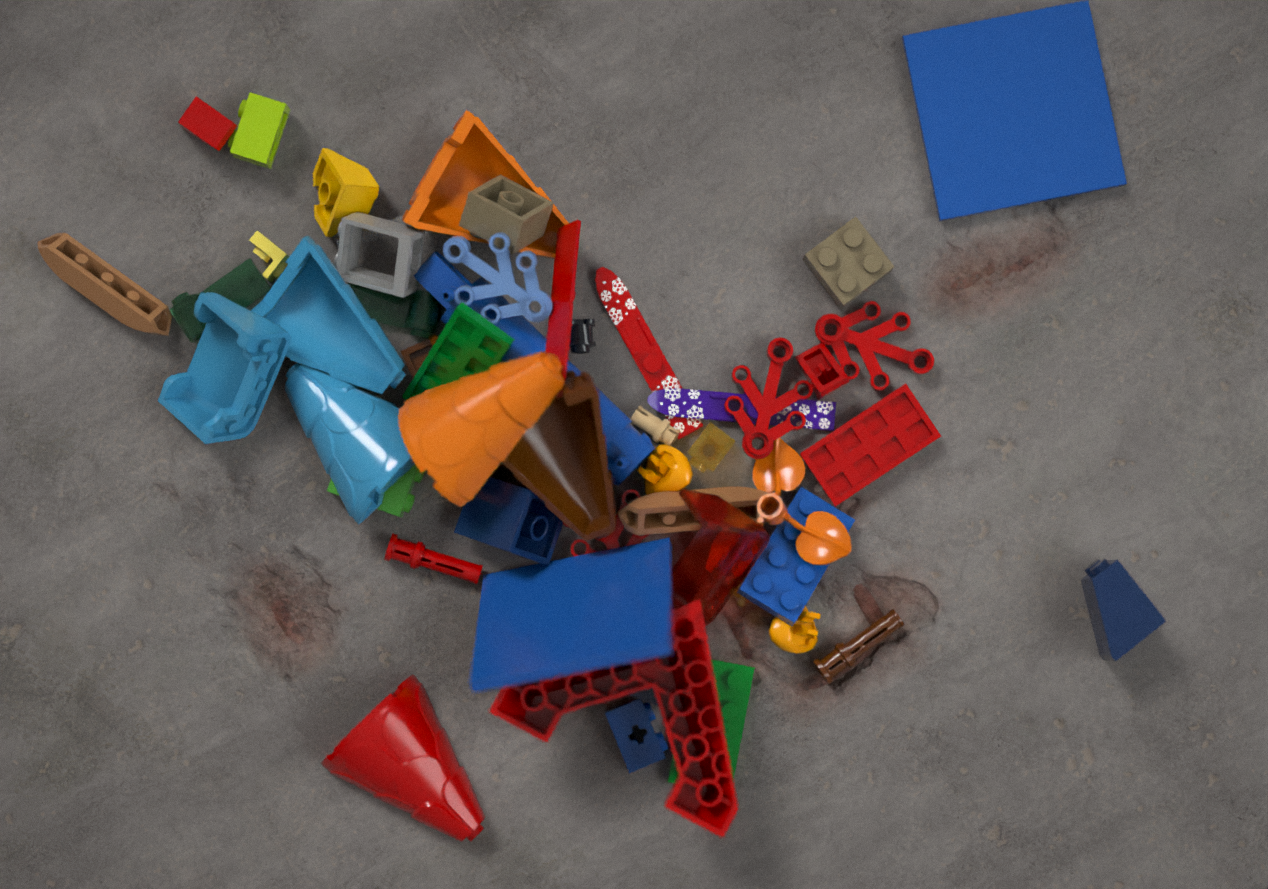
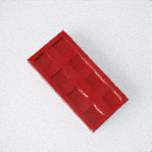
M905 383L799 455L833 506L836 507L940 438L941 435Z

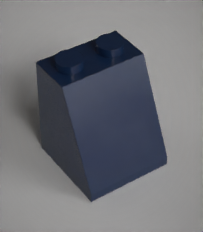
M489 477L472 500L463 505L454 533L549 565L564 522L545 507V502L531 490Z
M1105 558L1102 561L1098 559L1084 570L1087 575L1081 579V584L1099 655L1103 660L1116 662L1164 624L1166 620L1118 559L1106 560Z

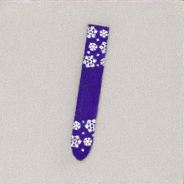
M666 388L653 392L647 398V403L655 411L664 415L736 422L735 418L728 415L724 410L726 399L735 395L743 400V410L753 424H756L758 413L746 394ZM732 400L728 403L730 410H739L740 405L737 401ZM798 400L773 415L769 425L776 426L785 421L790 412L800 411L806 418L803 428L834 431L836 402ZM792 416L790 418L793 426L801 425L800 417Z

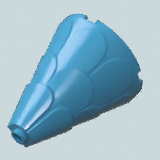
M305 236L287 259L286 263L288 265L263 300L251 311L281 326L291 335V343L286 353V357L290 358L291 361L327 372L330 377L383 394L389 386L395 389L406 376V373L402 371L405 367L404 362L377 320L371 319L351 286L346 284L322 247L316 244L310 236Z
M296 363L286 373L288 378L285 384L286 394L306 437L311 438L326 473L330 475L349 516L353 517L354 521L360 524L382 504L384 492L415 465L400 433L398 424L399 408L389 401L359 389V386L330 377L327 372Z

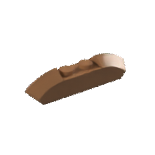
M56 233L38 241V250L50 269L65 283L130 328L153 335H169L172 315L168 306L67 233Z
M718 487L657 492L634 500L617 512L625 529L636 535L757 526V518L761 516L757 510V503L763 495L769 493L748 487Z

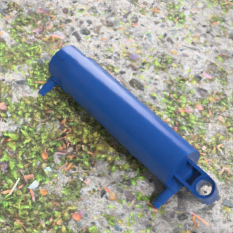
M434 251L420 266L418 272L413 275L447 309L441 318L445 325L459 305L454 298L455 291L460 286L469 285L475 287L489 284L483 277L471 283L437 251ZM466 290L460 291L461 299L468 301L470 294ZM501 295L474 300L467 306L481 315L482 309L488 304L493 303L498 306H504L510 303ZM487 309V317L489 319H496V311ZM523 315L502 318L494 324L515 339L500 363L545 352L547 339ZM568 360L567 371L573 370L576 376H580L582 372ZM598 389L603 432L606 435L608 469L612 472L613 484L619 486L650 455L655 447L650 437L645 432L642 434L631 425L632 420Z

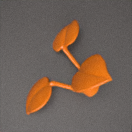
M781 438L774 441V447L770 455L764 459L756 460L753 467L752 477L754 485L757 489L769 493L763 495L757 503V510L761 516L757 518L758 524L755 536L752 538L750 531L745 527L724 528L721 530L712 543L710 555L706 563V568L710 572L729 578L747 576L762 551L755 543L760 540L765 522L770 525H778L785 520L801 531L796 539V549L800 557L809 564L827 565L850 554L852 550L850 535L842 522L834 515L823 511L813 512L808 516L805 526H803L787 514V507L780 498L781 490L786 492L793 491L802 483L805 476V464L800 455Z

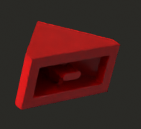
M197 96L178 121L182 129L217 151L222 149L237 127L234 122Z
M819 343L795 357L807 381L811 383L818 400L846 386L850 382L846 373L823 343Z

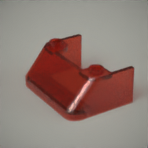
M681 489L678 495L702 526L672 568V611L700 599L704 623L707 626L715 620L767 547L770 535L761 524L719 495Z

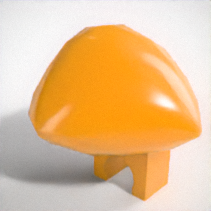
M663 444L656 446L647 458L646 468L640 467L637 470L645 478V493L647 495L657 492L682 490L690 484L693 477L691 464L687 457L677 448Z
M805 606L793 626L775 617L768 630L770 640L779 649L789 653L799 654L814 649L818 642V630L814 619H820L821 614L811 612Z

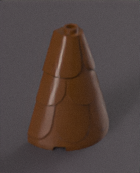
M573 370L567 371L563 395L552 400L531 429H527L502 463L515 474L518 480L545 502V507L585 541L594 538L602 539L615 531L616 513L613 478L611 470L608 469L606 435L603 432L599 391L593 378L587 372L583 371L580 373V376H576Z

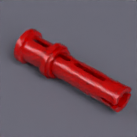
M394 533L391 535L384 558L386 561L393 559L409 564L411 569H419L421 566L472 582L476 585L483 568L481 564L478 565L427 549L423 542L413 543L400 539L398 534Z

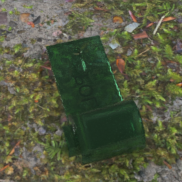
M249 258L201 293H217L247 308L267 294L271 287L253 260ZM184 292L172 300L173 307L169 311L189 341L194 343L200 340L206 323L200 322L194 316L195 303L200 293L189 295L188 292Z
M348 283L371 319H376L378 323L410 329L409 335L428 339L429 333L436 334L442 304L428 291L416 290V292L402 298Z

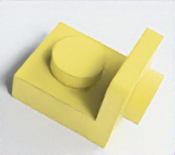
M256 231L249 241L256 246L253 252L266 263L270 259L273 260L262 274L269 282H272L275 278L278 279L287 267L286 261L289 256L259 231Z

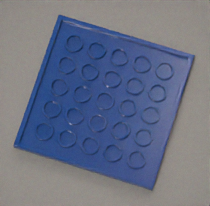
M1088 0L902 36L939 222L1125 186L1127 184Z
M670 537L550 561L549 565L539 563L483 575L470 675L472 692L672 654V544Z

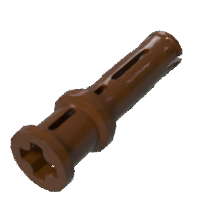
M891 609L890 612L866 627L845 644L838 642L834 645V650L820 660L816 658L812 662L823 679L830 684L833 682L834 676L847 667L853 668L855 663H857L855 659L880 643L897 629L903 627L904 623L896 611Z

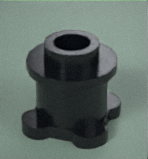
M572 319L569 344L572 354L590 353V348L596 346V342H593L592 327H595V319Z

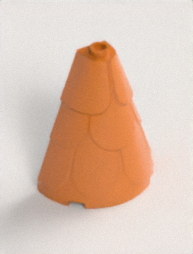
M466 110L454 125V132L444 140L409 202L411 207L409 210L406 209L402 221L415 229L451 236H462L468 241L489 244L487 240L476 238L468 230L459 226L470 191L502 175L548 200L550 198L541 187L535 186L515 158L506 152L479 117ZM554 204L544 235L517 253L531 251L536 256L555 259L557 230L569 223Z
M545 352L531 354L493 365L487 371L461 377L457 381L426 390L403 402L404 406L399 408L398 424L404 444L420 472L422 473L427 470L429 476L436 480L433 487L441 495L459 507L472 500L497 466L506 459L527 429H531L564 386L565 382L560 372L562 370L560 361L553 354Z

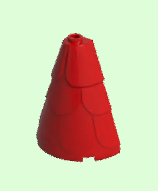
M414 674L404 680L395 692L383 699L333 749L334 751L321 762V765L330 774L372 794L378 800L411 814V819L462 842L467 838L471 842L484 829L480 823L485 819V815L464 766H460L446 730L441 726L423 684L418 681Z

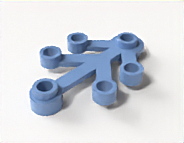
M498 232L489 240L490 249L496 253L499 271L474 255L466 238L454 236L445 242L443 254L449 262H462L492 283L475 287L469 285L460 286L455 291L454 299L457 304L463 302L469 305L474 300L508 294L518 302L504 306H498L493 303L488 304L482 309L481 316L492 324L497 323L502 318L523 315L532 322H541L549 317L552 312L553 303L550 296L540 290L535 268L537 257L533 252L524 251L516 258L518 269L524 273L525 290L515 282L509 253L510 238L507 234ZM496 237H501L505 241L504 248H498L495 245L494 240ZM452 245L460 248L459 256L452 255L450 251ZM523 256L531 258L532 265L530 267H525L522 264L521 259ZM461 290H466L470 294L468 301L461 299ZM532 301L540 303L541 310L539 312L531 309L530 304ZM487 309L496 311V319H489L487 317Z

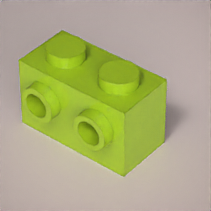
M251 92L247 100H242L238 111V117L241 118L238 129L234 130L228 141V147L231 148L230 153L234 158L271 169L290 113V108L287 104Z

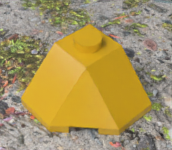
M322 148L313 171V187H319L318 198L320 204L314 205V218L325 236L333 237L338 233V226L343 217L355 212L370 213L374 200L377 199L379 194V185L368 168L328 148Z

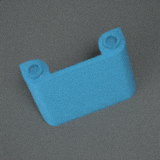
M200 293L195 303L194 316L200 322L206 323V326L187 372L171 375L165 380L158 402L205 444L241 439L249 435L258 423L289 349L291 335L274 322L217 293Z

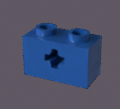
M637 698L605 712L629 773L665 759L663 751L669 748L662 731L655 733L651 721L655 720L656 717L650 703H643L641 699ZM638 725L640 729L645 728L647 730V733L643 735L644 741L640 743L636 738L631 739L629 737L633 733L632 726Z

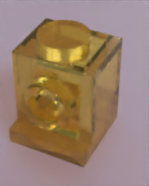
M710 422L687 452V455L691 457L689 461L691 466L703 474L706 470L713 473L733 446L735 440ZM706 445L713 446L715 449L714 455L711 457L705 456L703 454V447Z

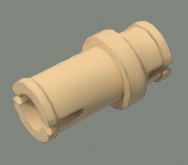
M641 405L631 417V424L651 435L652 440L656 443L660 441L665 445L672 446L680 433V430L670 426V421L659 419Z

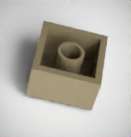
M499 175L468 193L459 226L468 230L472 236L485 239L488 242L498 232L507 234L510 238L509 253L514 254L544 235L554 203ZM501 237L495 238V245L498 248H504L505 241Z
M856 216L807 252L802 259L840 310L880 281L894 268V265Z

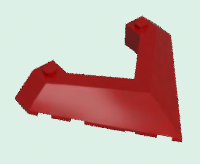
M700 599L672 611V654L505 686L499 691L489 713L548 743L563 714L653 687L679 772L664 801V807L724 838L739 808Z

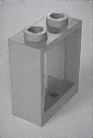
M355 212L342 218L338 226L340 241L339 249L334 259V266L345 282L402 298L418 291L419 282L413 275L418 272L421 266L425 230L415 229L406 224L361 212ZM362 228L399 238L394 276L358 267Z

